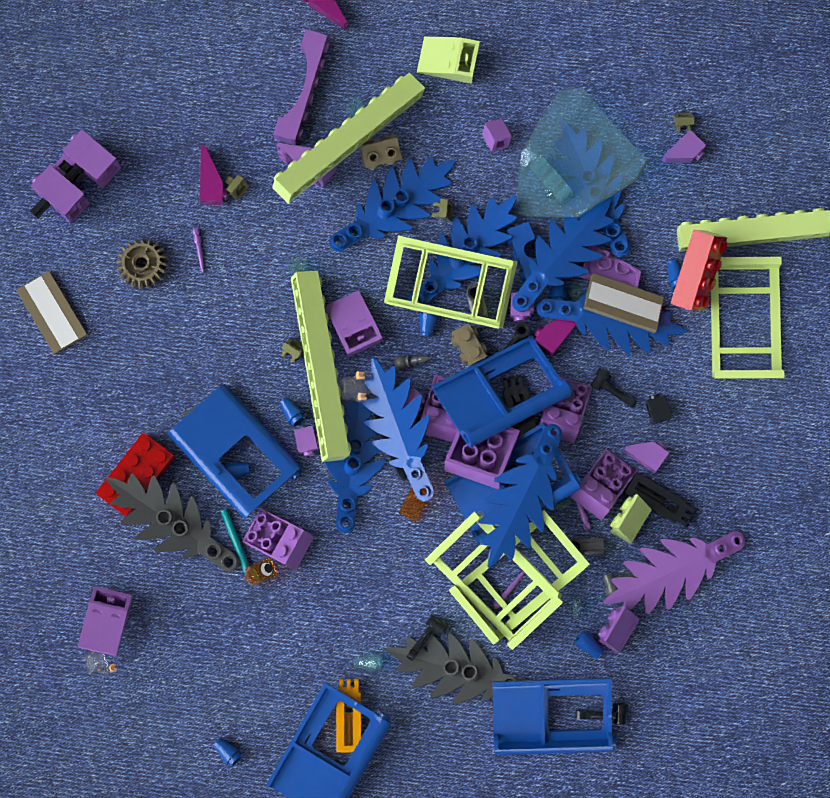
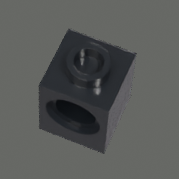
M660 394L649 397L645 405L651 425L670 420L672 415L666 395L660 396Z

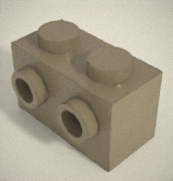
M395 134L370 139L359 147L362 163L368 169H376L380 167L379 165L385 163L392 165L397 163V160L402 159L398 138Z
M468 323L452 331V338L450 340L454 348L459 349L461 353L459 357L463 365L467 364L470 367L487 358L486 354L488 351L483 343H479L477 339L479 334L474 326L471 327Z

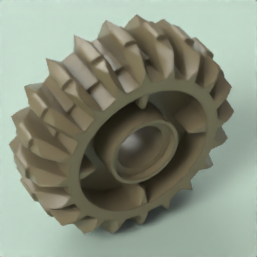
M145 238L141 239V243L134 239V245L128 242V249L125 247L121 248L125 252L124 254L118 253V257L122 260L116 261V264L120 265L117 271L122 272L120 278L125 279L127 285L131 283L132 288H135L138 284L139 289L142 290L143 284H145L147 289H149V283L152 282L156 286V279L163 280L160 273H167L162 268L168 267V263L163 262L168 258L166 255H162L165 251L163 248L159 249L160 245L158 243L153 245V240L150 239L146 244ZM146 260L147 264L145 267L139 268L138 262Z

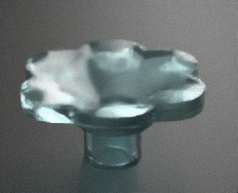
M580 284L568 285L565 289L567 301L577 302L587 293Z

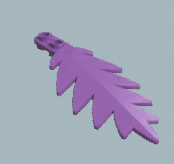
M738 531L731 532L709 544L697 538H690L694 546L680 541L661 539V543L674 556L654 549L640 548L642 554L654 566L642 562L624 561L623 564L636 578H612L611 581L618 589L612 592L603 601V604H614L624 601V606L631 610L644 595L645 613L649 614L656 606L665 589L666 609L669 610L680 594L684 581L686 599L690 600L699 587L705 570L707 578H711L716 562L741 550L745 545V538ZM719 546H722V552L719 551Z

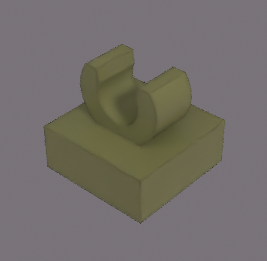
M692 112L673 113V122L676 125L677 132L680 133V128L683 125L687 126V132L691 130L690 125H694Z
M239 175L235 179L228 176L224 181L228 185L226 190L237 201L249 187L247 182Z
M441 199L440 203H433V206L440 208L438 213H432V216L440 218L444 222H452L453 203L449 199Z
M292 337L282 346L284 350L282 357L289 353L292 355L291 363L304 354L302 344Z

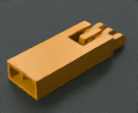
M339 679V690L361 703L359 679L354 680L355 687H351V679H347V687H343L344 681ZM338 701L336 703V752H354L361 739V713L354 708L353 712H344V702Z

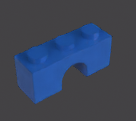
M529 221L507 229L506 233L512 236V239L506 243L508 247L512 246L514 253H511L514 261H518L517 263L521 269L518 271L519 276L525 282L532 272L529 267V259L531 258L526 256L524 248L535 242V236ZM532 259L538 265L537 259Z

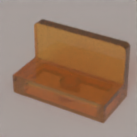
M411 487L399 514L417 522L427 501L419 500ZM422 488V494L426 495L427 490L425 488Z

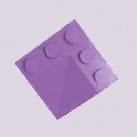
M510 427L471 448L457 430L445 459L444 471L500 489L502 483L494 482V479L507 471L520 430Z

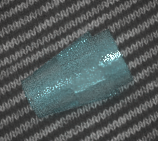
M375 652L354 657V668L378 672V670L383 669L382 654Z

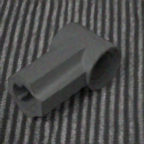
M478 284L470 285L466 292L470 314H472L475 298L470 296V291L477 289ZM483 290L477 316L488 318Z
M603 538L570 539L571 542L579 545V552L583 556L604 555ZM565 548V552L567 553V555L572 556L570 552Z

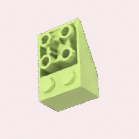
M424 37L417 73L472 84L480 41L455 37Z
M637 494L633 497L629 496L620 507L622 513L617 514L610 524L612 527L610 532L629 544L633 542L652 510Z

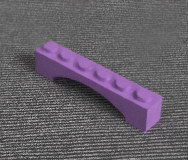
M307 29L300 46L301 52L305 53L307 58L305 84L293 108L283 118L278 117L273 134L275 140L296 145L297 141L302 139L304 130L301 128L303 122L306 123L309 116L307 108L308 105L313 103L314 94L312 92L314 88L318 87L320 77L317 76L319 70L322 71L325 64L323 56L324 53H328L330 48L327 35Z

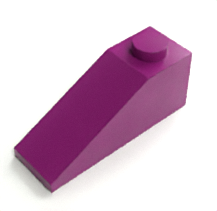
M303 0L304 3L308 2L312 9L344 30L348 28L347 21L335 0Z
M201 145L200 203L201 205H224V199H228L227 188L224 187L205 145Z
M557 319L548 323L544 328L541 326L534 334L536 336L535 341L552 356L577 325L575 321Z

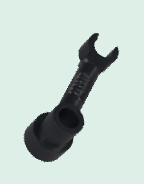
M520 322L515 326V334L504 349L518 343L521 338L529 335L530 328L528 324ZM520 328L526 330L524 334H520L518 331Z
M599 368L595 373L596 377L590 385L598 391L603 388L633 408L637 401L609 384L608 381L612 376Z
M431 615L425 623L428 626L406 657L413 661L428 638L433 633L440 637L449 624Z
M613 703L612 719L614 724H626L628 704ZM576 710V718L603 719V712Z

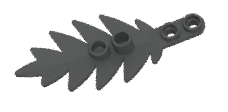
M134 474L130 475L128 484L114 478H107L110 486L119 494L111 503L115 506L135 509L121 520V524L142 525L152 523L135 536L136 540H151L170 536L154 548V551L174 552L188 549L182 555L183 558L192 557L200 553L224 571L233 572L238 568L239 558L237 555L211 538L209 521L205 522L202 529L200 513L193 496L190 497L185 515H183L182 502L175 483L171 485L165 504L160 484L154 475L151 477L147 493H145L141 483ZM212 548L217 549L216 555L210 553ZM227 559H232L233 565L228 566L226 564Z
M451 632L448 633L449 656L433 634L427 640L428 652L422 647L413 661L406 657L416 644V641L410 637L406 638L407 648H386L390 655L402 661L397 669L398 672L422 670L413 682L412 687L428 685L441 679L430 695L431 698L443 696L463 686L454 698V704L468 701L484 692L482 700L487 701L493 697V681L527 680L504 674L496 658H493L492 669L486 655L473 639L470 640V662L465 650Z

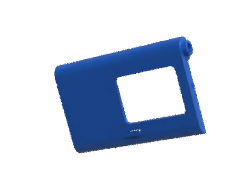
M532 336L432 386L437 399L470 448L572 395L571 391H573L571 383L559 377ZM532 359L536 360L553 386L512 408H507L490 381Z
M226 384L218 387L167 434L244 519L290 479L294 481L302 474L300 471L302 467ZM245 436H248L281 472V475L256 498H252L219 462V459Z
M544 423L518 437L508 468L517 463L516 459L534 453L542 432L546 427ZM558 447L554 457L564 473V478L551 485L554 504L580 490V485L583 484L577 473L573 474ZM454 475L444 481L465 519L474 511L476 513L481 511L484 515H487L498 508L507 506L483 502V499L489 495L509 487L506 483H502L500 489H496L458 475ZM539 499L542 511L548 509ZM475 522L470 527L471 533L477 544L480 545V542L488 534Z
M612 678L493 681L494 755L613 752V748H616V736H612ZM602 695L603 727L601 729L549 730L548 698L550 696Z
M324 683L266 786L277 790L288 798H349L391 726V717L383 712L378 714L332 685ZM338 701L344 702L370 718V724L346 765L339 764L313 747L314 741Z

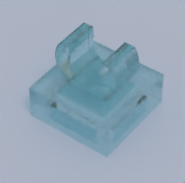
M299 255L292 257L293 263L288 264L291 277L296 272L309 271L307 261H301Z

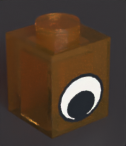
M270 557L245 569L246 580L248 583H251L252 587L278 575Z

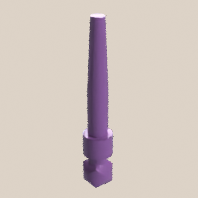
M194 228L192 231L195 236L193 238L194 244H196L201 273H204L201 236H199L200 230L199 228Z
M577 503L581 522L584 523L583 528L589 530L591 529V524L588 523V515L585 513L584 508Z
M524 571L518 575L504 593L500 594L504 601H506L507 596L524 576ZM497 601L494 602L495 608L501 607Z

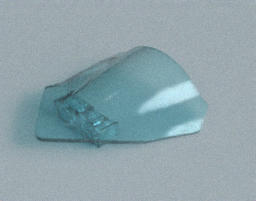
M582 87L558 91L521 153L515 210L517 214L524 217H580L597 204L638 180L649 161L621 133Z

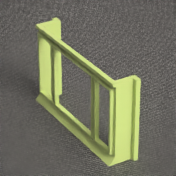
M398 235L384 302L389 305L503 329L518 261ZM404 247L422 251L412 301L393 297ZM428 252L482 264L472 314L417 303ZM488 265L507 269L496 320L477 316Z
M721 257L722 264L720 270H769L770 287L719 288L717 271L715 276L716 284L711 290L712 377L714 379L784 378L781 360L779 267L782 264V258ZM719 294H770L771 347L720 348ZM720 354H771L772 370H720Z
M543 510L544 523L577 561L574 566L562 574L531 537L532 548L558 577L552 585L559 591L590 564L547 512ZM532 522L529 523L531 533L537 527ZM515 535V538H516V544H515V546H516V545H517L519 542H521V541H520V539ZM487 559L462 581L468 586L478 578L504 609L507 606L506 602L482 575L488 569ZM455 585L449 590L493 645L505 637L498 629L495 630L480 610ZM543 591L517 614L511 610L507 613L511 619L505 625L512 631L548 601L550 597Z
M474 511L425 561L429 565L434 563L509 640L507 645L513 650L563 603L561 600L562 594L515 547L513 561L533 581L496 615L458 576L487 546L480 544L454 570L440 558L475 522L487 534L497 528L494 525L480 524L478 521L485 515L481 511L478 513ZM538 585L551 599L519 630L513 633L501 619Z

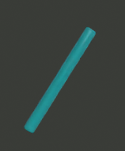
M228 509L220 511L246 579L248 583L254 582L256 580Z

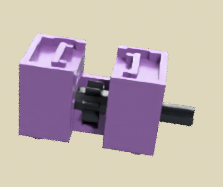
M83 130L79 133L76 132L71 137V142L63 149L64 154L54 166L49 165L41 175L38 174L33 179L31 187L42 198L30 211L36 218L39 219L51 206L67 221L72 223L90 203L84 197L85 194L76 187L87 175L103 189L121 169L117 159Z

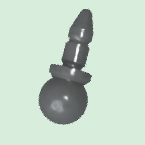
M399 355L394 359V366L398 370H405L407 367L412 368V364L424 363L429 360V357L423 355L419 357Z

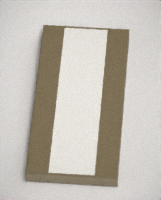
M50 271L45 272L16 290L54 355L88 336Z
M593 273L590 278L583 309L655 333L664 297Z

